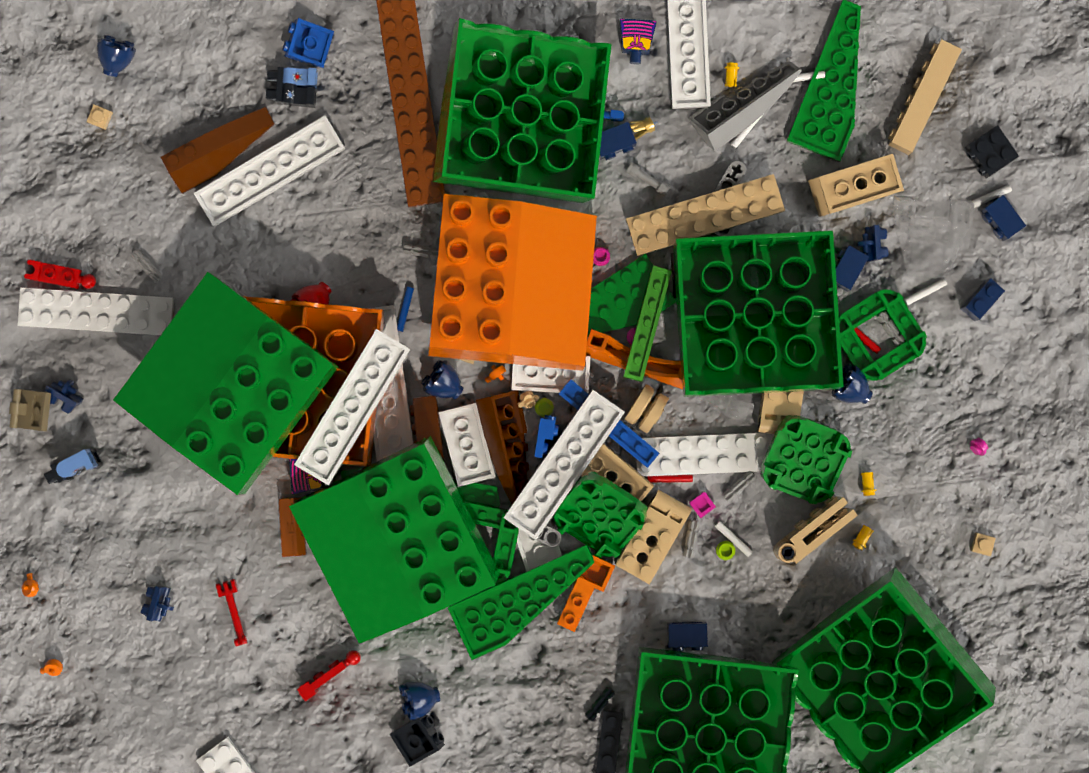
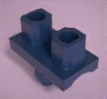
M879 225L865 227L862 241L857 242V246H863V253L869 256L867 262L881 260L889 255L888 248L881 247L880 241L887 238V229L880 228Z
M71 379L66 383L62 380L59 383L53 382L50 386L47 385L44 390L47 393H51L50 404H56L58 399L64 402L61 409L67 414L71 413L84 400V398L76 394L77 389L73 387L74 381Z
M149 586L147 588L146 596L152 598L151 604H144L140 612L147 617L146 620L161 621L162 616H166L167 610L173 611L174 606L169 604L171 597H168L169 587Z

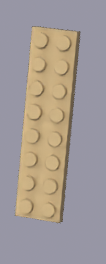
M772 174L626 218L636 255L639 256L672 246L675 240L679 238L706 236L785 211L775 176Z

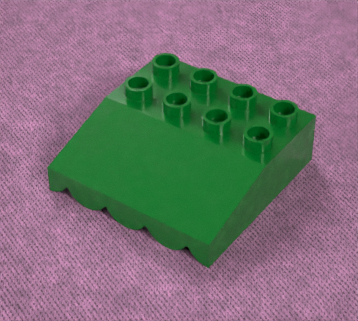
M459 18L454 24L441 104L433 182L576 203H585L595 199L612 44L589 43L574 37H552L543 32L513 30L496 24H475L472 21Z
M833 231L679 238L675 240L673 255L684 397L830 390L843 387Z
M207 272L113 401L233 493L241 495L246 494L339 366L215 275Z
M431 436L294 501L289 506L359 644L428 617L496 584L500 574Z
M896 567L835 610L772 662V664L793 666L799 670L795 686V701L803 708L809 710L810 716L818 729L826 737L833 739L842 758L851 767L857 769L859 773H894L992 707L995 700L996 687Z
M639 647L625 773H787L791 748V725L795 710V686L799 670L793 666L731 657Z

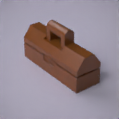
M302 497L279 499L282 557L307 555L306 539L289 508L294 501Z

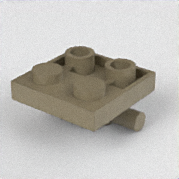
M14 389L13 399L9 407V414H11L9 427L47 431L51 393Z

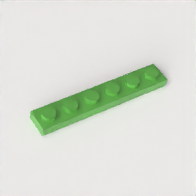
M652 266L623 374L625 378L639 382L643 381L671 270Z

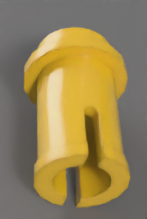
M729 62L724 67L726 69L725 86L737 87V72L740 67H738V63Z
M873 472L861 473L863 487L861 492H863V496L875 495L877 490L874 489Z
M863 525L856 539L852 540V546L862 551L863 548L867 547L866 543L874 530Z

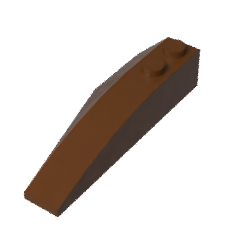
M264 107L191 140L161 156V159L181 193L184 194L220 174V171L227 165H230L238 155L247 150L255 140H258L275 123L267 108Z
M518 390L476 400L491 460L512 505L529 482L527 479L529 462H526L528 444H525L527 426L523 409L518 406L520 402Z

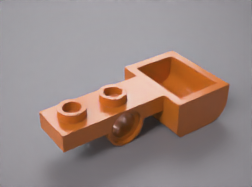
M594 555L592 556L595 563L576 579V583L557 622L558 625L575 632L594 588L604 592L615 568L614 564Z

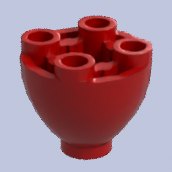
M324 282L308 285L297 290L291 296L292 299L290 301L329 305V295L332 293V290Z

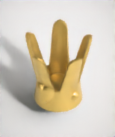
M648 117L644 120L629 122L635 123L630 125L634 132L639 131L634 135L635 140L646 133L655 131L654 124L658 123V121L653 122Z

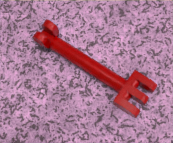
M231 579V588L228 581H224V590H222L220 583L216 584V589L219 597H226L237 638L234 639L235 646L237 647L247 644L248 641L244 635L233 593L238 592V587L235 579Z

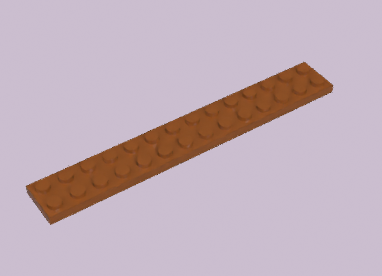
M376 0L408 207L442 203L445 194L444 184L433 182L437 139L415 0Z

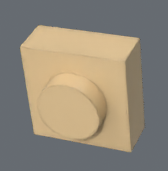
M93 104L86 122L106 130L113 112Z
M975 533L971 551L991 556L996 538Z

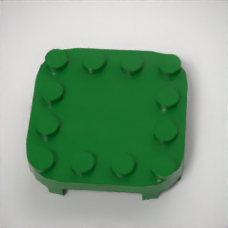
M788 415L780 423L762 461L760 475L773 490L777 489L806 500L810 504L817 505V503L823 502L828 498L831 499L834 495L833 489L847 458H851L852 455L850 442L837 429L803 416Z
M589 472L588 475H584L574 485L557 509L554 518L558 527L557 531L563 535L564 532H567L582 543L587 544L596 551L594 556L600 559L602 556H614L616 558L621 554L622 549L633 536L642 529L647 517V506L607 478L598 475L596 472Z

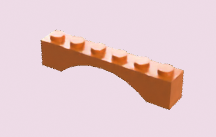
M591 329L587 340L586 355L625 369L630 348L616 341L610 335ZM649 356L644 374L645 377L683 389L681 361L664 360Z

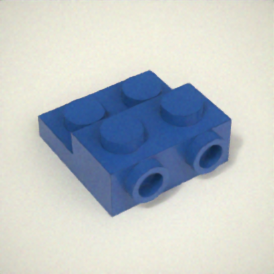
M300 18L291 22L288 28V33H291L289 41L285 40L282 51H285L284 56L324 68L334 31Z
M545 415L544 419L540 418L535 457L542 458L543 454L547 455L548 443H545V439L553 440V436L557 437L559 425H555L556 417Z

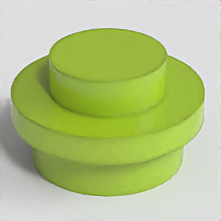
M541 398L535 404V411L541 417H545V415L550 416L554 410L552 401L547 398Z
M722 541L716 547V554L722 560H729L735 555V547L729 541Z

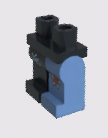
M278 67V70H268L267 81L276 82L277 86L276 89H266V99L276 101L278 105L316 108L317 69Z
M95 448L84 449L59 463L50 465L52 470L44 473L48 484L69 482L74 479V476H79L84 469H98L104 465Z

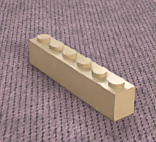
M942 39L937 44H933L929 52L932 56L929 61L926 60L921 68L923 74L921 78L918 77L913 85L915 91L913 95L909 94L904 104L907 107L904 112H900L896 120L899 124L889 134V146L907 155L913 152L962 51L961 48Z

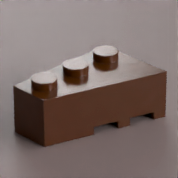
M435 396L413 398L410 412L411 417H415V423H412L413 435H416L417 441H414V443L431 436L445 462L437 399Z

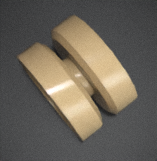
M645 384L624 418L630 424H635L639 417L642 416L643 418L638 426L645 433H648L652 426L656 424L669 400L667 396L660 393L653 402L650 401L654 394V388Z

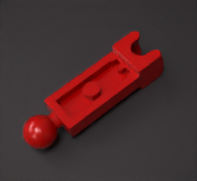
M34 260L27 261V264L34 266L35 271L32 274H25V279L75 289L79 288V283L87 289L93 288L96 284V278L92 274L81 276L82 270Z
M355 650L349 651L346 654V659L341 662L337 659L328 666L330 670L325 673L320 671L313 677V682L309 679L302 684L297 691L304 701L317 694L319 691L317 688L349 665H357L361 660L360 653Z

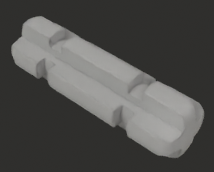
M404 244L403 253L411 255L412 253L415 256L438 259V249L436 248L430 249V247Z
M137 249L131 254V257L136 262L138 261V265L150 275L154 282L162 278V274L156 270V267L147 257H144L140 250Z
M883 311L878 314V321L882 322V327L888 336L893 339L894 345L899 346L903 344L905 340L902 335H899V330L893 321L889 320L887 312Z
M751 471L744 474V477L736 481L730 487V490L727 489L723 493V497L728 502L734 499L735 495L743 491L748 486V483H752L756 479Z
M689 521V531L687 530L685 540L686 549L684 548L683 551L684 557L693 558L694 556L693 548L696 545L697 530H699L700 524L698 521Z

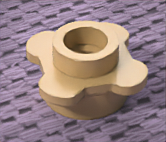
M526 391L520 395L518 406L530 409L535 406L536 401L540 397L539 395H534L532 391Z

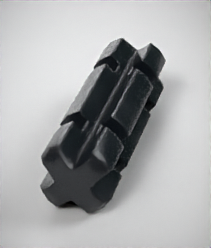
M610 687L605 688L603 694L592 704V708L588 709L585 713L586 718L590 721H594L597 713H600L609 702L608 700L615 695V692Z

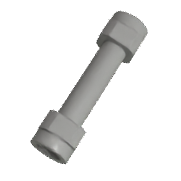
M633 162L626 171L632 177L637 176L657 189L656 192L664 197L670 189L668 184L665 182L660 183L640 170V166Z

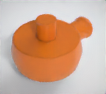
M494 364L491 366L493 371L485 378L487 383L497 378L500 381L504 379L502 374L506 372L505 367L501 365L497 368Z
M28 573L26 574L27 580L22 585V593L26 597H34L39 591L38 582L33 580V574Z
M50 659L45 663L44 668L40 669V673L58 676L63 670V664L56 659Z

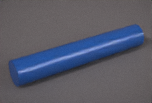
M406 288L397 323L398 331H404L414 288Z

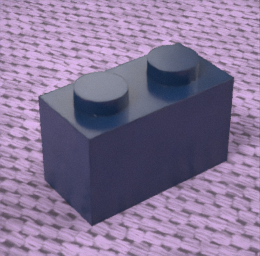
M629 122L602 132L600 160L605 158L607 161L615 158L619 152L623 151V154L634 150L633 147L636 146L637 142Z
M1004 195L981 210L984 221L987 224H991L994 228L993 233L1002 241L1009 239L1026 226Z
M847 246L845 249L842 248L837 255L839 261L835 266L837 286L847 292L850 291L869 256L851 246Z
M991 278L987 279L960 309L971 319L978 321L1005 290Z
M667 622L668 647L672 648L673 651H683L684 647H692V650H703V647H708L706 622Z

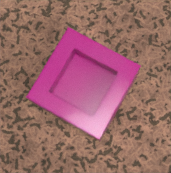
M702 492L689 502L699 518H702L716 507L705 492Z

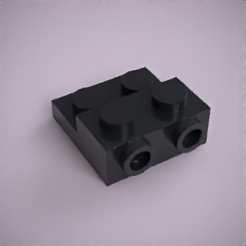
M998 125L965 147L967 150L966 155L970 160H974L977 165V171L981 176H985V178L990 177L1019 157Z
M430 715L410 720L389 734L409 767L439 751L445 745L443 743L444 736L441 732L435 730L433 727L434 720Z

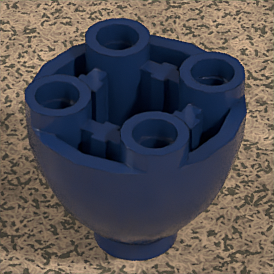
M104 35V38L98 39V58L103 67L104 74L118 77V73L124 70L133 60L136 49L134 48V43L130 41H123L122 43L115 41V37Z
M438 360L434 364V370L430 376L426 375L421 382L424 386L423 391L435 397H452L455 400L460 396L464 387L460 384L455 368L447 360Z
M846 364L842 369L843 387L832 389V396L846 403L861 402L866 404L873 395V392L869 389L867 378L857 366Z
M405 682L399 685L400 694L404 697L405 702L402 703L404 715L408 714L409 720L425 716L437 702H440V693L437 687L432 688L421 682Z

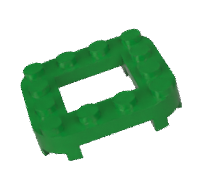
M880 290L839 315L841 348L851 364L857 366L864 373L867 381H877L886 378L891 373L921 356L926 347L927 335L925 331H922L903 301V296L893 290ZM885 310L905 342L873 361L854 329Z
M464 501L475 524L499 529L493 559L500 573L495 584L498 585L504 582L510 575L519 528L504 518L509 511L507 509Z

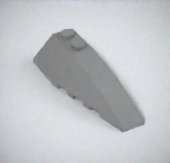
M789 61L767 72V76L757 77L751 80V84L743 88L739 86L734 89L735 92L727 96L723 94L711 102L710 107L702 108L688 119L704 142L716 151L759 119L790 87L801 73V69Z

